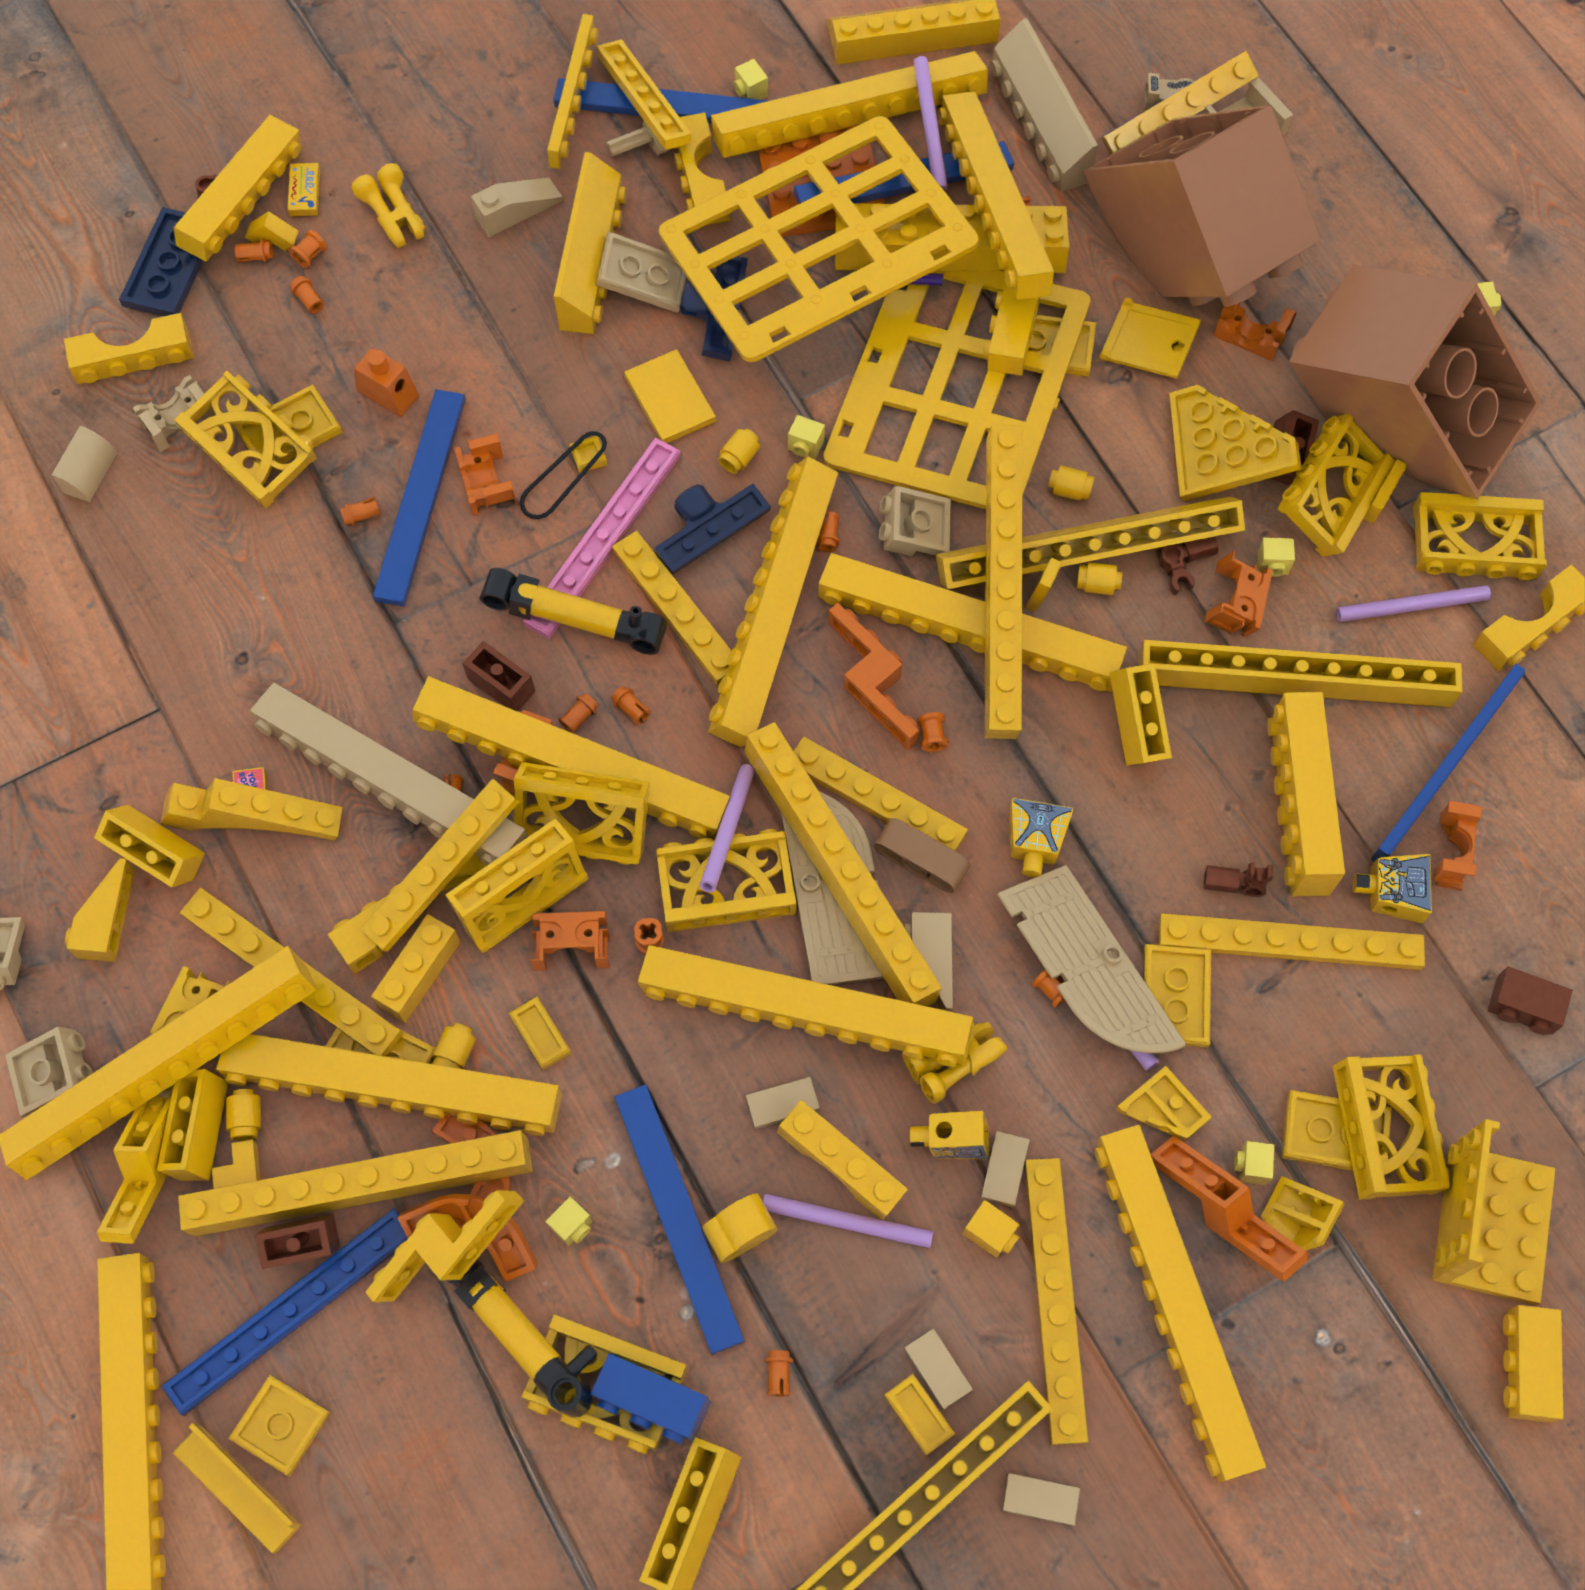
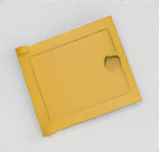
M1125 298L1099 357L1104 361L1178 379L1201 320L1136 304L1131 298ZM1178 342V345H1175V346L1172 348V345H1173L1174 343Z

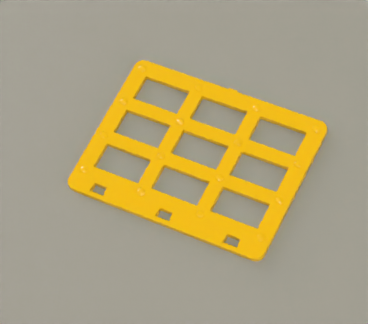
M883 116L874 117L776 167H772L764 171V173L663 222L659 227L661 240L740 356L747 362H756L967 255L976 250L979 245L977 232L890 120ZM877 140L890 159L838 184L825 165ZM808 174L821 193L769 219L756 200ZM903 174L916 193L866 218L861 215L850 200ZM833 208L847 228L794 254L780 234ZM929 208L943 227L890 253L876 233ZM739 209L752 228L698 254L686 235ZM763 243L777 263L722 289L710 269ZM859 243L873 263L819 289L805 269ZM944 249L948 252L947 255L937 260L933 259L932 255ZM788 278L802 299L747 325L734 305ZM864 290L868 292V295L856 301L853 300L852 296ZM786 331L787 336L773 343L771 337Z
M999 270L931 272L943 274L944 280L965 284L948 330L916 322L930 285L908 284L906 291L898 289L886 295L825 448V464L836 470L986 509V486L968 481L985 432H989L991 425L1023 426V498L1053 410L1057 409L1060 401L1058 396L1090 308V296L1084 291L1053 284L1051 295L1040 297L1041 304L1065 309L1049 356L1028 351L1024 369L1040 373L1042 377L1026 422L993 414L1007 373L988 370L974 408L941 400L959 353L988 360V358L983 357L986 340L968 336L966 333L982 290L985 289L997 293L998 291L1003 292L1006 282L1005 272ZM909 340L941 348L923 395L891 387ZM873 350L881 353L878 363L868 362ZM884 405L916 413L898 462L865 454ZM934 418L967 427L949 476L916 467ZM844 424L852 426L849 437L839 436Z

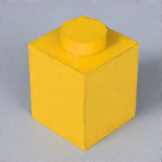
M984 1200L965 1227L963 1235L995 1258H998L1002 1250L1009 1254L1018 1241L1019 1236L1015 1234L1019 1223Z

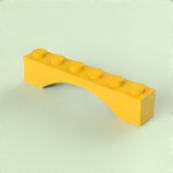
M474 854L442 891L457 887L486 867L480 861V857ZM399 884L394 886L389 891V895L397 888ZM389 895L379 901H372L366 904L361 909V913L351 919L340 921L333 927V931L327 934L354 975L383 956L384 951L360 928Z

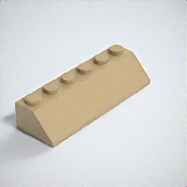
M1028 18L1023 19L994 47L990 69L992 75L999 79L1004 97L1009 98L1012 103L1015 117L1021 120L1027 139L1032 140L1039 161L1044 162L1049 180L1056 184L1059 192H1063L1088 183L1083 171L1094 165L1098 144Z

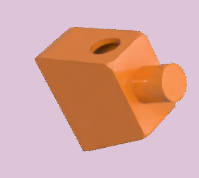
M370 349L354 368L356 390L399 417H402L419 397L407 369L402 364L386 356L381 350Z

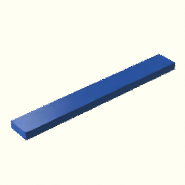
M558 78L554 96L555 107H559L566 79ZM587 81L585 90H580L581 110L640 116L618 84ZM659 89L679 117L705 113L710 124H712L711 115L768 101Z
M1005 141L998 142L1009 170H1013L1015 163ZM952 152L942 154L947 184L966 180L965 177H961L958 159L955 160L953 158ZM929 158L920 159L931 173ZM862 172L834 177V179L840 184ZM900 174L850 200L852 203H862L915 190L903 174ZM814 182L794 186L793 191L798 204L821 193Z
M435 389L373 594L375 602L405 607L466 401L464 394Z
M1517 664L1514 665L1372 856V861L1375 862L1378 858L1390 856L1525 673L1524 668Z
M645 1084L614 1096L711 1355L744 1343L739 1325L647 1085Z
M393 1208L163 1384L161 1387L180 1415L185 1416L390 1258L396 1248L408 1239L397 1219L400 1215L398 1211Z

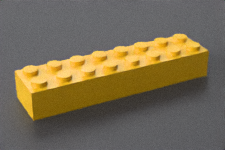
M853 203L864 218L892 205ZM956 205L977 232L979 245L976 250L935 271L999 270L1004 272V269H1000L998 266L996 250H992L990 247L988 231L983 230L981 214L976 213L974 205ZM1026 206L1054 273H1066L1069 254L1066 206ZM926 208L876 233V235L887 250L892 253L943 226L930 209ZM837 213L835 214V233L847 228ZM859 243L835 254V270H859L873 263ZM944 249L932 255L933 259L937 260L947 255L948 252Z

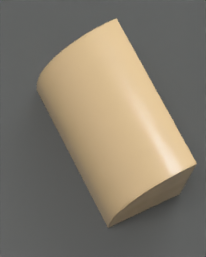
M79 426L54 469L52 476L64 494L90 502L118 453L102 436L88 428Z

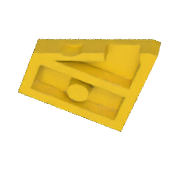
M1167 1066L1163 1067L1116 1108L1119 1113L1171 1136L1174 1135L1183 1141H1186L1212 1118Z

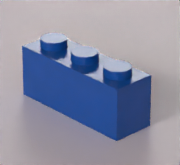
M610 1353L591 1392V1395L599 1400L597 1407L614 1415H617L619 1410L631 1414L629 1421L649 1430L651 1424L664 1429L663 1437L681 1445L684 1439L693 1442L711 1403L709 1398L703 1394Z

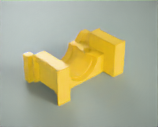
M183 966L150 1033L154 1034L225 986L209 981L202 972L195 979L196 975L191 969Z

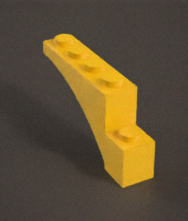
M214 778L206 790L173 783L165 796L160 824L189 831L211 828L270 830L335 841L339 833L343 807Z

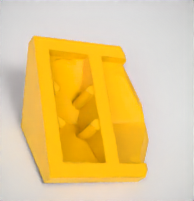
M1281 1176L1261 1217L1265 1223L1307 1251L1325 1244L1345 1203Z

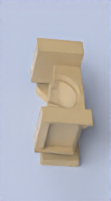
M190 375L186 376L181 384L175 388L174 396L168 402L161 405H155L150 402L147 405L133 407L143 429H148L152 434L159 452L170 447L166 438L180 430L174 419L182 411L185 413L204 395L197 381L194 382ZM213 407L203 415L206 419L216 415Z

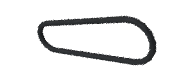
M590 431L581 436L523 492L520 499L522 512L531 519H542L549 516L603 454L607 446L605 436L598 431ZM587 437H600L602 440L601 449L552 507L543 514L535 515L529 513L524 505L528 493Z

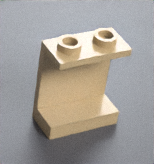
M1259 77L1249 82L1244 98L1219 111L1271 105L1282 136L1288 133L1293 117L1291 111ZM1209 104L1205 107L1203 114L1215 113L1216 111Z

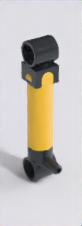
M492 568L489 570L479 597L480 601L491 609L505 611L509 608V614L528 620L533 615L630 644L634 650L648 655H654L659 652L668 625L663 617L650 612H642L638 606H632L629 611H625L541 586L540 579L523 574H518L517 577L512 572L502 568Z
M478 1259L461 1280H446L456 1287L454 1292L469 1309L478 1315L548 1398L550 1405L554 1409L572 1418L581 1417L588 1412L593 1401L592 1391L577 1375L597 1356V1352L590 1345H587L567 1364L507 1295L505 1288L493 1274L485 1269L483 1263ZM575 1388V1398L569 1404H565L564 1398L566 1393L570 1389Z

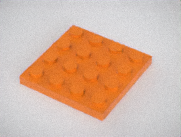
M856 126L757 150L761 172L764 173V171L776 167ZM871 143L825 165L833 177H839L866 171L876 166ZM808 174L766 195L771 218L798 205L793 193L794 186L813 182ZM884 198L862 202L864 204H885ZM830 209L780 235L785 237L834 230L836 212L834 209Z

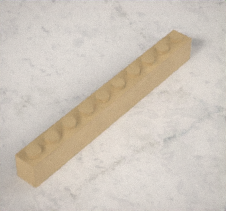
M274 682L249 710L256 721L255 727L266 736L275 735L286 748L292 751L295 749L300 750L305 758L315 765L322 763L338 779H349L354 787L363 794L368 795L370 792L377 796L379 802L391 810L396 807L412 823L416 825L420 822L423 823L439 839L474 800ZM505 818L474 854L480 857V861L487 866L528 837L526 830Z

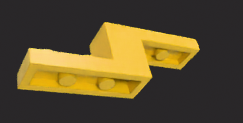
M174 1084L134 1110L113 1150L124 1180L97 1230L100 1242L134 1244L168 1176L156 1171Z
M496 1190L485 1198L481 1210L474 1218L466 1222L462 1229L449 1214H428L422 1217L415 1226L416 1230L407 1241L396 1248L395 1256L387 1266L376 1273L373 1278L374 1282L365 1293L372 1302H394L425 1263L439 1280H461L524 1200L516 1191Z

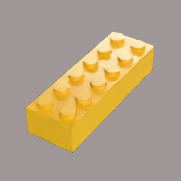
M1323 692L1284 693L1279 704L1275 705L1272 717H1269L1267 721L1268 736H1273L1274 744L1270 753L1271 764L1276 766L1277 776L1274 778L1275 795L1280 796L1281 805L1277 809V820L1279 825H1283L1284 836L1281 837L1280 847L1282 855H1286L1287 866L1284 868V882L1286 886H1290L1291 897L1330 896L1345 875Z

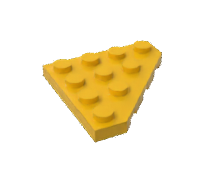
M1198 384L1169 393L1179 494L1183 501L1302 470L1299 445L1295 437L1273 428L1266 421L1240 410L1238 406L1222 397L1218 398Z

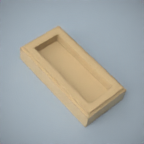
M811 1077L746 1095L755 1130L783 1122L800 1100L804 1101L815 1112L820 1111Z
M996 1131L980 1199L1010 1207L1015 1206L1030 1139Z
M934 1328L904 1347L908 1357L942 1410L973 1391V1388Z
M1008 1473L1002 1511L1075 1526L1080 1488Z

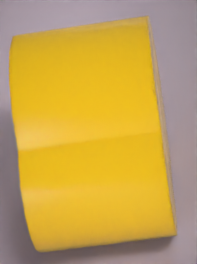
M758 1193L736 1201L702 1226L704 1234L722 1264L737 1258L746 1251L761 1244L778 1230Z

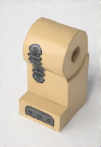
M1148 73L1144 88V112L1195 81L1189 78L1179 80L1160 79V74Z

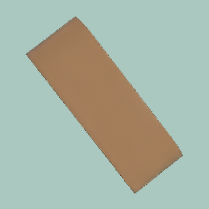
M890 818L873 845L882 856L949 893H953L971 866L970 862L960 853L896 818Z

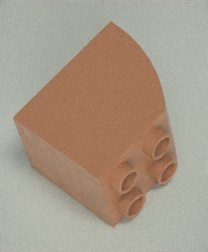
M1271 105L1174 118L1083 171L1106 221L1141 273L1163 297H1188L1191 306L1208 303L1217 297H1220L1223 306H1231L1243 302L1257 292L1254 280L1268 273L1269 278H1277L1297 270L1303 265L1300 253L1321 241Z
M1353 265L1341 285L1329 294L1325 308L1309 332L1297 341L1292 356L1288 361L1326 420L1333 416L1351 414L1356 425L1383 454L1389 453L1395 462L1398 459L1406 463L1407 467L1403 474L1431 486L1473 499L1480 497L1542 403L1478 284L1466 281ZM1344 437L1342 438L1343 441L1350 444Z

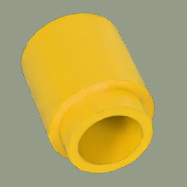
M737 429L720 450L719 464L732 474H737L739 470H744L760 449L758 436L749 429Z
M1060 465L1059 471L1052 470L1048 487L1054 488L1052 494L1076 501H1081V499L1089 500L1095 477L1089 476L1086 471Z
M1087 562V565L1079 564L1077 589H1084V593L1111 596L1114 595V590L1121 589L1122 572L1117 571V565Z
M454 1023L452 1027L445 1026L432 1055L434 1058L433 1064L464 1069L476 1041V1038L471 1035L472 1029L459 1023Z
M252 1089L234 1090L233 1095L226 1098V1131L230 1133V1140L246 1141L257 1139L258 1131L261 1130V1096L254 1094Z

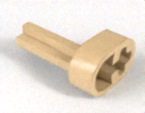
M645 121L642 123L643 128L606 142L611 157L646 143L650 144L656 155L663 154L671 149L665 150Z

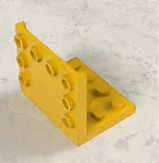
M1485 1119L1449 1147L1447 1166L1450 1171V1188L1443 1191L1432 1281L1538 1305L1541 1303L1556 1168L1489 1153L1491 1135L1499 1130L1500 1122Z

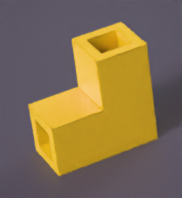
M268 211L249 224L245 238L253 243L265 239L286 251L294 245L298 230Z
M253 1139L231 1143L233 1164L212 1168L214 1189L261 1180L258 1144Z

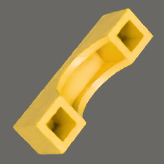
M705 113L680 117L691 132V143L676 148L677 153L674 154L676 169L683 172V176H680L682 192L689 195V199H686L687 210L726 191L723 180L708 177L697 167L702 159L712 153L711 132ZM730 213L707 225L730 221Z
M181 313L152 319L150 327L143 337L134 343L124 346L106 344L99 340L93 332L64 339L68 367L77 384L93 383L100 379L113 376L119 377L127 373L150 370L158 366L181 363L184 360L194 358L189 329Z
M1572 564L1552 578L1539 596L1544 607L1543 617L1533 621H1520L1503 615L1481 632L1473 646L1498 672L1507 665L1513 668L1515 664H1519L1526 657L1524 652L1530 648L1534 651L1540 648L1549 639L1547 635L1552 631L1556 634L1561 632L1571 622L1569 618L1574 614L1580 617L1585 613V577Z
M802 1100L799 1101L778 1127L777 1134L802 1155L812 1158L829 1170L850 1190L854 1198L878 1219L883 1220L908 1190Z

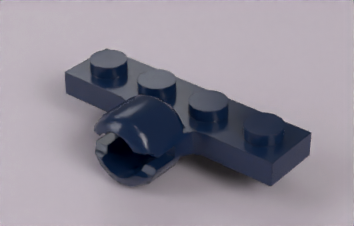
M736 256L716 267L715 279L722 289L745 279L748 258ZM690 281L686 282L682 293L680 312L683 315L703 319L706 322L701 355L730 362L734 345ZM741 302L734 305L738 312Z
M754 483L723 503L715 502L704 486L694 485L682 492L675 500L674 508L686 523V527L656 546L654 552L673 575L768 513L771 506Z

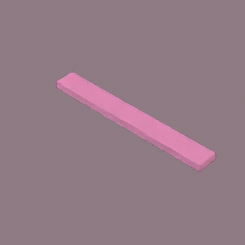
M656 437L549 583L548 588L578 597L583 594L613 552L612 546L621 541L681 457L680 450ZM533 615L530 620L523 619L524 626L549 640L560 626V623Z

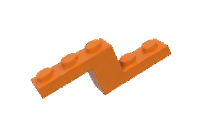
M837 602L829 609L828 624L863 657L861 661L844 674L843 688L909 751L918 742V725L909 715L904 716L896 708L895 702L889 695H882L901 678L902 661L897 653L891 649L887 650L880 643V639L871 629L866 630L859 623L857 616L852 610L844 609Z
M1173 1135L1151 1153L1152 1160L1157 1169L1201 1199L1205 1224L1209 1229L1281 1281L1285 1282L1308 1261L1307 1251L1254 1215L1250 1188L1186 1143Z

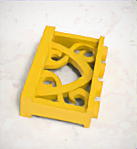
M226 370L222 374L223 376L185 413L182 411L174 421L194 443L267 509L275 501L274 498L311 462L317 459L312 450L315 445L304 434L297 436L291 430L294 426L284 415L280 414L277 417L270 411L272 405L261 394L255 397L249 391L251 386L239 374L234 377ZM226 393L237 394L240 397V403L233 406L228 399L226 403L228 412L222 413L219 407L220 399ZM249 404H250L257 412L247 411V409H248V407H249ZM213 407L216 415L196 424ZM255 424L262 426L264 436L263 454L246 450L236 453L231 457L228 453L234 444V432L230 425ZM220 427H225L227 438L222 442L215 440V436L218 433L223 434ZM274 427H275L283 436L278 437V438H275ZM291 445L296 448L297 456L291 463L280 464L274 461L275 456L278 458L289 456V454L282 452L283 446ZM248 458L261 461L260 465L253 461L254 465L249 469L244 467V462ZM272 468L282 471L266 488L263 487Z
M1351 414L1333 416L1323 424V431L1317 441L1311 445L1310 453L1301 465L1302 470L1296 471L1295 479L1291 486L1283 493V499L1277 508L1281 513H1285L1316 545L1315 550L1322 557L1345 552L1395 463V460L1389 453L1383 454L1356 425ZM1343 437L1350 443V453H1349V456H1347V454H1348V445H1347L1346 441L1342 442V447H1341V449L1338 447V445H1339V443H1340V441H1341V439H1342ZM1358 453H1359L1365 460H1362V459H1360V458H1357ZM1333 467H1344L1343 482L1347 494L1344 498L1337 497L1328 500L1326 470ZM1308 497L1310 502L1306 507H1316L1317 510L1313 515L1303 507ZM1335 504L1339 507L1337 511L1336 509L1331 510V507ZM1317 520H1321L1323 527L1317 522Z
M1420 492L1413 505L1416 571L1426 572L1431 575L1453 573L1462 577L1484 575L1493 579L1516 577L1524 581L1539 578L1547 566L1542 519L1544 501L1541 499L1480 496L1478 499H1473L1461 494ZM1428 519H1433L1438 530L1428 533ZM1454 520H1459V521H1463V522H1464V524L1461 525V526L1452 527V526H1456L1457 523H1458V522H1455ZM1474 521L1482 522L1491 534L1502 539L1493 547L1481 553L1467 544L1458 534L1467 531ZM1494 523H1504V525L1498 528ZM1522 525H1529L1530 538L1519 534ZM1443 537L1444 540L1439 543L1437 549L1444 548L1448 553L1432 552L1429 548L1430 541ZM1513 542L1525 545L1531 553V558L1513 557V553L1521 555L1524 553L1522 548L1517 544H1513Z
M521 763L514 777L515 798L519 801L518 805L514 808V823L524 828L528 837L543 826L528 824L527 816L534 812H543L536 819L535 824L543 823L546 825L556 818L574 840L578 855L586 856L589 859L617 861L625 865L640 863L645 847L644 840L650 782L533 763ZM527 791L534 792L538 803L527 806ZM556 796L566 797L564 801L554 803L552 802L558 801L559 798ZM575 799L585 800L591 811L603 819L595 825L580 831L570 824L561 815L559 810L571 806ZM597 802H598V803H604V804H607V805H604V807L601 808V807L597 804ZM627 807L636 808L635 823L622 816ZM616 823L626 827L631 832L633 839L626 840L612 837L613 835L624 837L623 830Z
M556 818L445 894L465 928L467 935L482 953H485L532 920L533 913H542L589 879L575 849L576 844ZM534 877L533 880L526 886L518 890L510 897L505 898L509 893H511L516 888L524 884L526 881Z
M766 829L757 835L734 834L725 862L737 867L750 878L744 880L737 887L734 898L730 901H725L718 890L706 892L700 888V882L715 840L712 838H702L696 840L693 844L686 845L673 842L656 849L667 933L796 914V898L785 831L778 832L775 829ZM772 850L776 853L778 861L772 869L763 873L760 869L767 865L768 857L764 860H759L756 854L761 851ZM683 862L690 864V868L686 871L679 869L681 876L690 879L689 883L678 882L672 878L670 868L673 864ZM782 871L785 893L777 894L769 879ZM757 884L756 887L751 888V891L756 893V897H744L743 892L748 887ZM669 887L685 891L681 908L672 909ZM697 893L710 894L714 900L712 903L702 904L701 900L705 895H697Z
M1422 1055L1360 1058V1056L1346 1057L1333 1065L1359 1200L1376 1197L1434 1195L1450 1188V1171L1444 1160L1442 1151L1443 1139L1437 1128L1435 1102L1430 1096L1427 1082L1428 1070L1423 1063ZM1380 1070L1378 1082L1363 1076V1071ZM1392 1070L1402 1072L1405 1090L1399 1086L1400 1078L1395 1080L1390 1087L1387 1086V1077ZM1376 1097H1377V1106H1376V1109H1375L1374 1111H1371V1110H1370V1105H1369V1100H1370V1101L1372 1102V1104H1373V1103L1376 1102ZM1386 1103L1397 1110L1410 1125L1406 1139L1398 1150H1396V1147L1388 1137L1376 1132L1374 1129L1373 1121L1383 1114ZM1377 1143L1382 1144L1386 1149L1382 1151V1155L1379 1153ZM1420 1160L1424 1180L1417 1181L1410 1177L1403 1164L1406 1163L1411 1171L1418 1173L1420 1170L1416 1166V1161ZM1396 1170L1403 1183L1386 1184L1384 1175Z
M555 1314L545 1338L553 1348H555L559 1336L566 1338L564 1357L567 1364L587 1345H590L597 1352V1360L595 1363L587 1365L580 1372L583 1374L600 1370L609 1353L662 1377L672 1378L671 1381L680 1385L683 1383L688 1370L686 1364ZM529 1378L521 1396L525 1401L529 1402L527 1409L544 1416H547L549 1410L562 1415L560 1421L567 1425L580 1429L582 1423L595 1428L594 1435L612 1442L615 1436L628 1440L627 1448L645 1455L648 1449L657 1451L664 1429L652 1425L646 1431H636L630 1426L631 1414L619 1410L617 1415L620 1414L619 1422L621 1427L613 1425L602 1419L617 1415L595 1407L593 1403L588 1412L583 1416L577 1418L568 1417L550 1405L548 1398L531 1378ZM575 1388L570 1389L566 1393L564 1398L565 1404H567L573 1396L575 1398Z

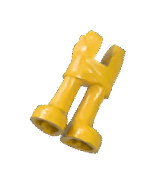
M389 163L378 171L377 180L382 191L387 195L395 208L392 212L384 202L378 185L371 175H362L356 178L352 183L351 190L358 200L371 206L378 216V223L384 229L390 241L397 248H401L406 245L400 230L401 227L407 225L414 239L419 240L424 237L425 226L422 219L414 213L410 203H407L402 194L401 186L404 176L401 168L396 163Z
M989 1022L974 1025L965 1065L956 1064L955 1067H949L940 1073H934L945 1066L936 1062L935 1058L923 1056L922 1059H914L905 1056L903 1052L902 1057L911 1077L917 1085L920 1084L925 1097L931 1103L936 1104L944 1099L946 1091L970 1072L974 1076L982 1067L1001 1057L1008 1048L1000 1037L991 1038L994 1034V1029Z

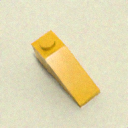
M120 858L74 916L72 927L67 929L65 945L67 950L77 959L116 962L135 875V869L127 859Z

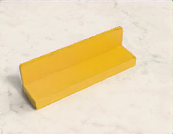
M192 1422L189 1428L193 1432L173 1454L271 1553L276 1554L302 1525L203 1426Z

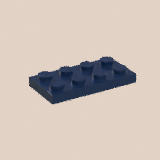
M162 207L119 298L123 307L160 316L180 313L203 262L202 259L176 246L174 226L186 212Z

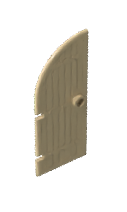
M819 792L870 874L875 873L870 843L860 822L839 801ZM781 813L811 981L828 985H839L883 979L884 977Z
M1067 865L997 894L1012 918L1020 914L1022 915L1024 921L1019 922L1017 927L1050 978L1054 979L1059 976L1063 978L1065 982L1059 984L1057 988L1073 1013L1087 1028L1109 1043L1135 1052L1166 1053L1186 1047L1185 1041Z

